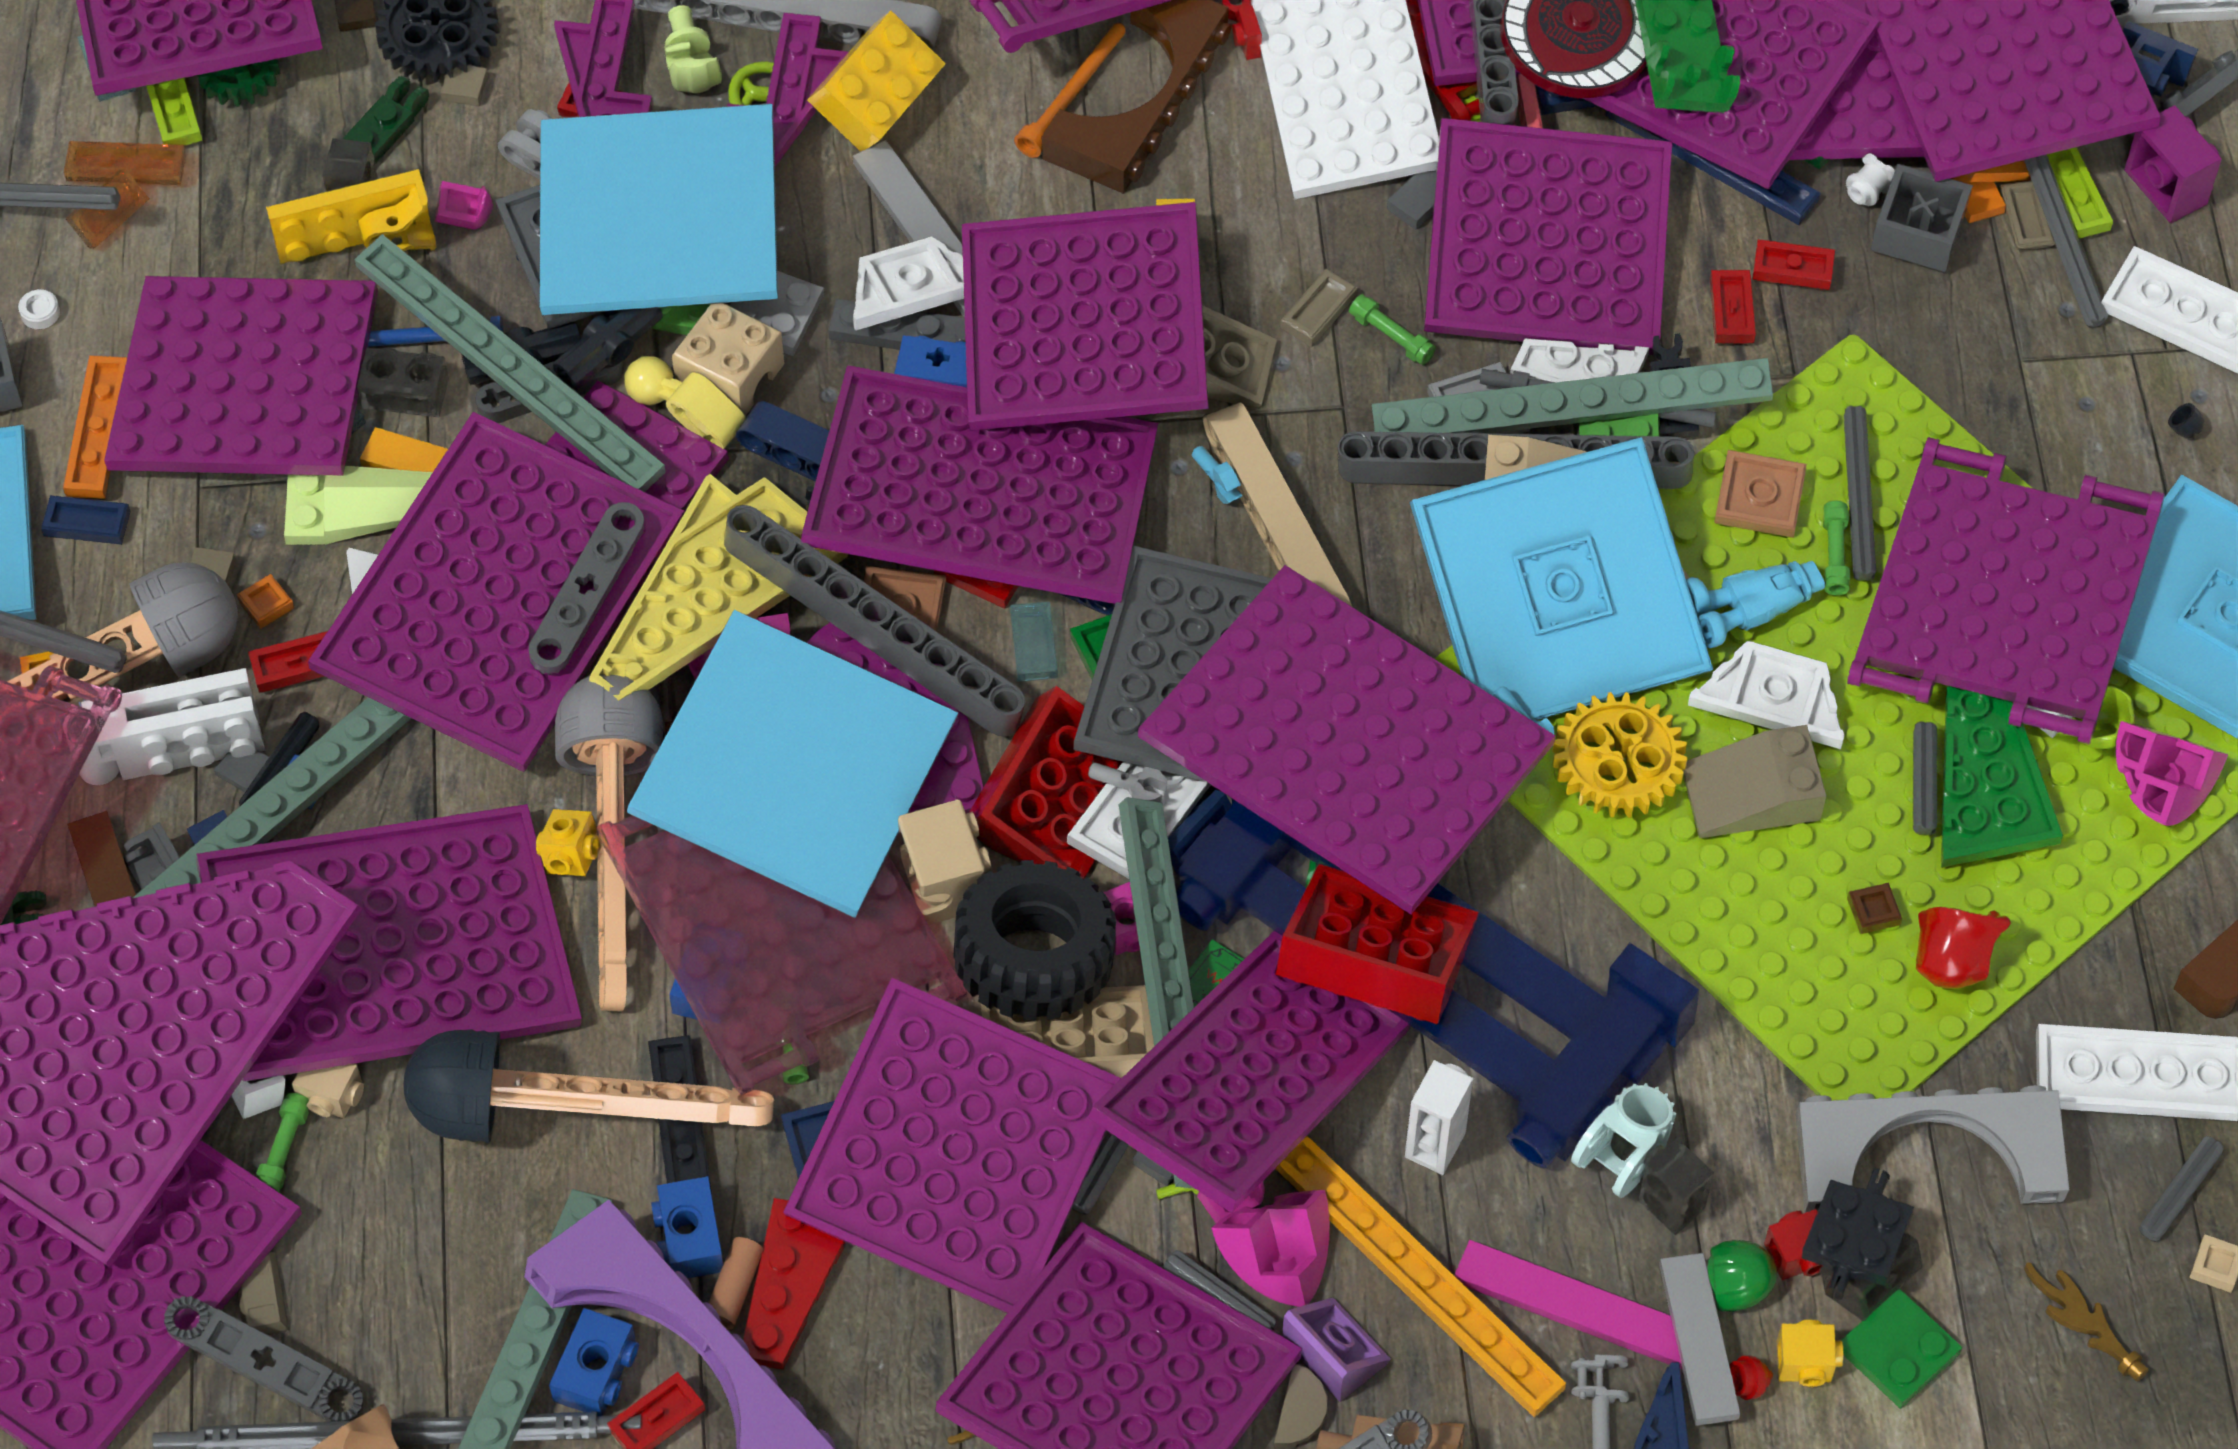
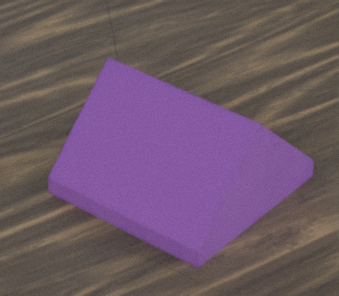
M1333 1297L1290 1309L1284 1315L1282 1337L1302 1348L1300 1360L1339 1402L1348 1397L1391 1360Z

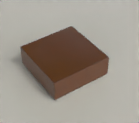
M1889 883L1858 889L1848 893L1847 900L1860 934L1891 928L1901 924L1902 917Z

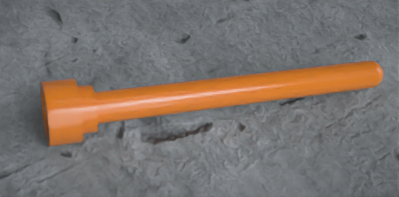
M1115 23L1039 120L1036 123L1024 125L1015 136V145L1023 154L1032 158L1040 156L1042 153V135L1059 109L1064 111L1067 109L1125 35L1126 28L1123 24Z

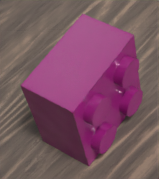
M2175 105L2159 113L2161 116L2159 127L2135 132L2124 169L2170 224L2208 204L2222 160L2216 147L2202 137L2196 130L2193 121L2189 117L2184 116Z

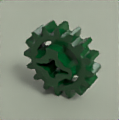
M277 58L197 75L200 88L206 89L209 99L218 95L221 105H224L229 99H233L235 107H239L242 99L247 98L250 104H254V96L256 94L267 97L268 91L266 86L276 87V75L280 74V66Z

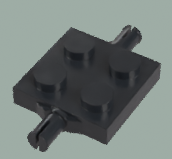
M1873 1169L1866 1189L1856 1188L1830 1179L1803 1247L1802 1259L1823 1265L1833 1273L1825 1289V1293L1831 1298L1835 1289V1299L1843 1298L1849 1279H1865L1883 1286L1887 1284L1912 1219L1914 1206L1882 1195L1890 1178V1175L1885 1170L1882 1171L1879 1179L1880 1169Z

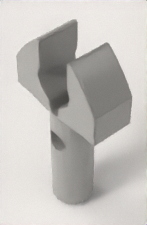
M1093 763L1089 768L1088 774L1090 778L1126 789L1132 798L1161 803L1162 794L1147 791L1144 787L1152 786L1165 792L1167 790V780L1161 771L1144 767L1142 772L1130 774L1099 763Z

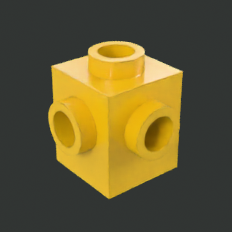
M553 809L544 830L538 834L536 839V851L542 858L547 874L586 876L592 860L598 857L600 842L592 812Z

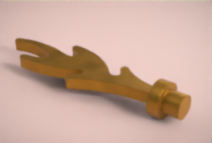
M2026 1263L2024 1270L2034 1285L2048 1298L2064 1308L2059 1309L2048 1305L2046 1309L2047 1315L2071 1330L2099 1336V1338H2090L2087 1346L2103 1351L2118 1360L2120 1364L2117 1370L2123 1376L2129 1374L2138 1382L2147 1374L2149 1369L2141 1362L2142 1356L2136 1351L2128 1354L2114 1336L2105 1319L2100 1303H2096L2093 1313H2090L2080 1290L2063 1270H2058L2056 1278L2064 1289L2059 1290L2045 1281L2037 1273L2032 1263Z

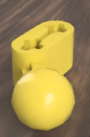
M642 356L630 363L624 374L625 389L633 400L643 405H657L666 400V407L669 412L686 429L722 449H725L732 441L746 419L743 412L705 376L692 372L683 382L673 378L671 368L661 358Z

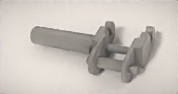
M1595 1355L1594 1360L1579 1358L1578 1361L1571 1363V1369L1577 1371L1578 1386L1572 1388V1395L1580 1399L1594 1397L1592 1400L1593 1449H1610L1609 1403H1614L1616 1398H1620V1402L1623 1403L1629 1400V1393L1627 1391L1607 1390L1603 1386V1370L1612 1369L1614 1364H1619L1620 1368L1627 1367L1628 1358L1625 1356ZM1587 1372H1596L1597 1386H1587Z

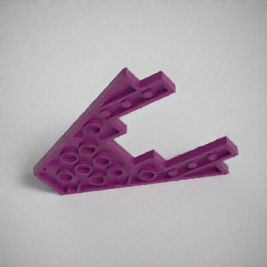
M595 0L590 24L558 20L554 22L555 34L579 117L652 112V95L617 92L635 8L634 0ZM783 12L766 104H772L775 167L817 111L807 99L848 54V51L818 48L822 27L821 16ZM727 103V107L746 106Z

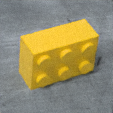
M890 10L869 28L807 101L862 152L873 146L886 134L946 63Z

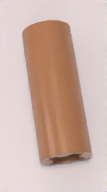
M743 1237L733 1239L709 1300V1304L717 1311L721 1324L727 1330L733 1329L763 1252V1247L760 1244Z

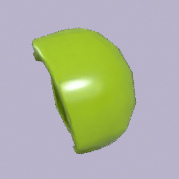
M2108 686L2091 743H2084L2085 745L2094 749L2116 747L2120 721L2135 724L2132 699L2126 692L2114 686ZM2072 717V719H2074V720H2078V721H2082V720H2083V719H2080V718Z

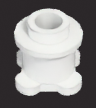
M1867 154L1862 159L1864 167L1858 173L1848 176L1846 187L1849 197L1855 203L1872 206L1879 200L1881 192L1887 194L1895 170L1891 166L1880 162L1875 155Z

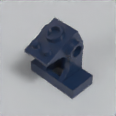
M2127 21L2122 31L2152 98L2154 95L2162 97L2168 82L2183 87L2188 79L2199 49ZM2146 51L2161 57V60L2156 61L2144 56L2143 53Z

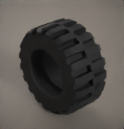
M1024 860L1017 866H1012L1011 863L1001 865L994 874L991 871L987 872L977 879V884L973 883L963 894V900L958 903L953 952L957 976L963 981V986L973 997L979 995L978 1001L990 1010L996 1007L1001 1015L1010 1018L1015 1014L1024 1016V1020L1036 1021V1017L1046 1016L1047 1020L1060 1018L1063 1012L1067 1011L1070 1015L1082 1009L1083 1002L1089 1004L1100 995V990L1107 985L1111 969L1113 968L1116 917L1111 909V902L1102 891L1098 892L1099 886L1088 877L1085 879L1080 878L1079 871L1067 867L1066 870L1058 868V864L1055 862L1045 861V865L1034 864V860ZM1022 930H1039L1051 933L1066 943L1054 949L1034 951L1012 945L1003 937Z

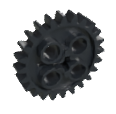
M384 0L385 9L377 11L379 21L375 22L378 48L382 50L384 60L390 59L392 69L394 70L403 67L405 77L416 71L418 80L421 82L427 74H432L434 83H438L441 74L446 73L452 78L454 68L458 67L461 71L467 73V65L469 64L481 67L480 56L490 58V46H497L496 34L500 30L496 7L492 6V0Z

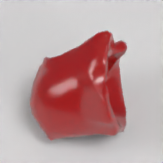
M1934 907L1918 913L1920 933L1916 970L1934 986L1945 989L1963 988L1986 980L1989 974L1994 944L1999 936L2010 926L2011 921L2009 917L2000 916L1999 912L1994 910L1990 911L1987 916L1947 907Z

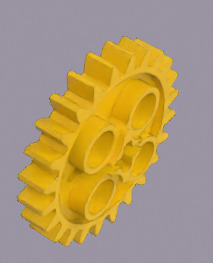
M1608 692L1606 703H1601L1595 695L1591 696L1590 708L1579 702L1576 707V715L1566 713L1564 726L1558 725L1557 739L1554 741L1552 752L1555 753L1553 768L1559 769L1558 782L1569 781L1566 789L1567 795L1580 792L1578 805L1582 806L1591 800L1594 802L1593 813L1597 814L1603 806L1609 807L1610 817L1613 818L1618 808H1623L1627 817L1631 818L1633 807L1638 806L1644 814H1648L1650 801L1659 807L1663 806L1664 794L1673 797L1676 784L1682 783L1684 774L1682 770H1685L1687 757L1684 756L1687 743L1679 741L1682 729L1681 727L1670 728L1673 716L1669 714L1660 718V704H1656L1650 709L1645 708L1646 697L1644 696L1636 704L1631 703L1630 695L1627 692L1623 695L1621 702L1615 700L1612 692ZM1605 726H1607V727L1610 728V730H1611V732H1612L1611 735H1610L1609 731L1606 729ZM1623 729H1633L1637 733L1628 734ZM1586 742H1595V743L1599 744L1600 746H1599V747H1589V746L1586 745L1585 743H1586ZM1649 762L1653 764L1654 767H1644L1639 763ZM1628 774H1629L1630 778L1633 780L1634 783H1631V782H1630V780H1629V778H1628V776H1627ZM1610 775L1617 778V780L1608 781L1603 779L1602 776Z

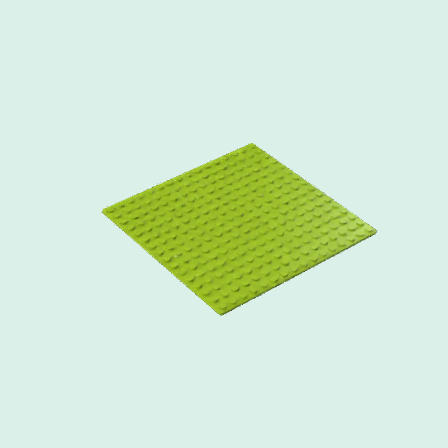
M1853 334L1844 338L1773 394L1772 401L1762 402L1694 455L1692 479L1686 486L1677 489L1658 490L1681 566L1690 578L1700 579L1707 590L1722 588L1723 578L1741 573L1744 570L1756 571L1775 565H1788V563L1796 561L1799 565L1813 561L1824 579L1825 568L1829 566L1828 530L1823 528V506L1830 501H1842L1847 504L1849 511L1844 414L1848 406H1863L1866 409L1870 462L1876 557L1874 579L1858 581L1853 576L1849 513L1848 526L1844 530L1845 566L1850 569L1849 592L1844 595H1830L1823 589L1812 593L1810 600L1801 602L1788 610V612L1775 616L1768 623L1748 631L1737 626L1727 632L1726 640L1722 645L1707 648L1713 667L1711 672L1630 694V702L1634 704L1642 696L1646 697L1645 708L1647 709L1660 704V718L1669 714L1673 716L1670 728L1681 727L1682 733L1679 741L1687 743L1684 756L1687 757L1688 761L1764 731L1772 730L1688 706L1691 692L1695 688L1700 689L1710 680L1713 672L1722 663L1730 661L1734 657V653L1744 643L1751 641L1827 663L1831 679L1830 689L1835 695L1837 703L1836 714L1840 730L1843 729L1844 740L1841 749L1812 741L1826 793L1821 820L1699 838L1684 778L1681 784H1676L1673 797L1664 794L1663 806L1659 807L1650 801L1648 814H1644L1638 806L1633 807L1631 818L1627 817L1623 808L1617 809L1614 818L1610 817L1609 807L1603 806L1596 814L1593 813V801L1589 800L1582 806L1578 805L1580 792L1567 795L1566 789L1569 781L1558 782L1559 769L1553 768V758L1555 755L1552 752L1553 747L1550 748L1507 800L1817 1096H1829L1831 1101L1848 1100L1850 1096L1861 1093L1872 1094L1874 1099L1891 1098V1095L1898 1092H1913L2238 814V739L2113 668L2108 686H2114L2131 697L2136 725L2228 754L2214 787L2199 808L2187 819L2176 825L2166 826L2156 822L2143 813L2129 797L2132 792L2124 774L2118 770L2116 747L2111 749H2094L2082 742H2078V737L2057 733L2051 738L2039 727L2024 724L2063 834L2061 844L1941 868L1946 685L1935 682L1929 703L1926 704L1915 701V696L1863 683L1859 687L1847 684V680L1923 455L1927 438L1939 439L1940 444L1989 456L1994 454L1860 337ZM1728 450L1807 464L1793 538L1714 523ZM1937 459L1934 464L1986 478L1989 473ZM2005 465L2001 481L2032 488ZM1724 606L1715 611L1722 614L1734 608ZM1453 645L1434 658L1461 675ZM1867 665V668L1920 681V678ZM1623 696L1615 698V700L1621 702ZM1576 710L1569 711V712H1566V713H1571V714L1576 715V714H1575V713H1576ZM1566 713L1547 718L1554 727V735L1557 733L1558 725L1564 726ZM1921 721L1925 723L1932 722L1937 726V827L1932 835H1918L1913 830V730L1915 729V724ZM1605 726L1606 729L1609 731V733H1610V735H1611L1612 732H1611L1610 728L1607 727V726ZM1623 729L1628 734L1637 733L1633 729ZM1586 742V743H1585V744L1588 745L1589 747H1599V746H1600L1599 744H1597V743H1595V742ZM1649 762L1639 763L1644 767H1654V765ZM1628 774L1627 776H1628L1630 782H1631V783H1634L1633 780L1630 778V776H1629V774ZM1610 775L1602 776L1603 779L1608 781L1617 780V778ZM1889 883L1902 917L1901 924L1891 928L1860 934L1847 900L1848 893L1858 889ZM1947 907L1986 916L1990 911L1994 910L1999 912L2000 916H2008L2011 924L1994 944L1987 979L1970 986L1954 989L1936 987L1916 970L1920 933L1918 913L1929 908Z

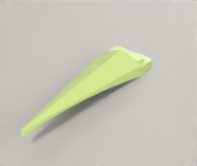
M345 466L343 476L288 474L284 529L285 544L326 545L396 528L433 472Z

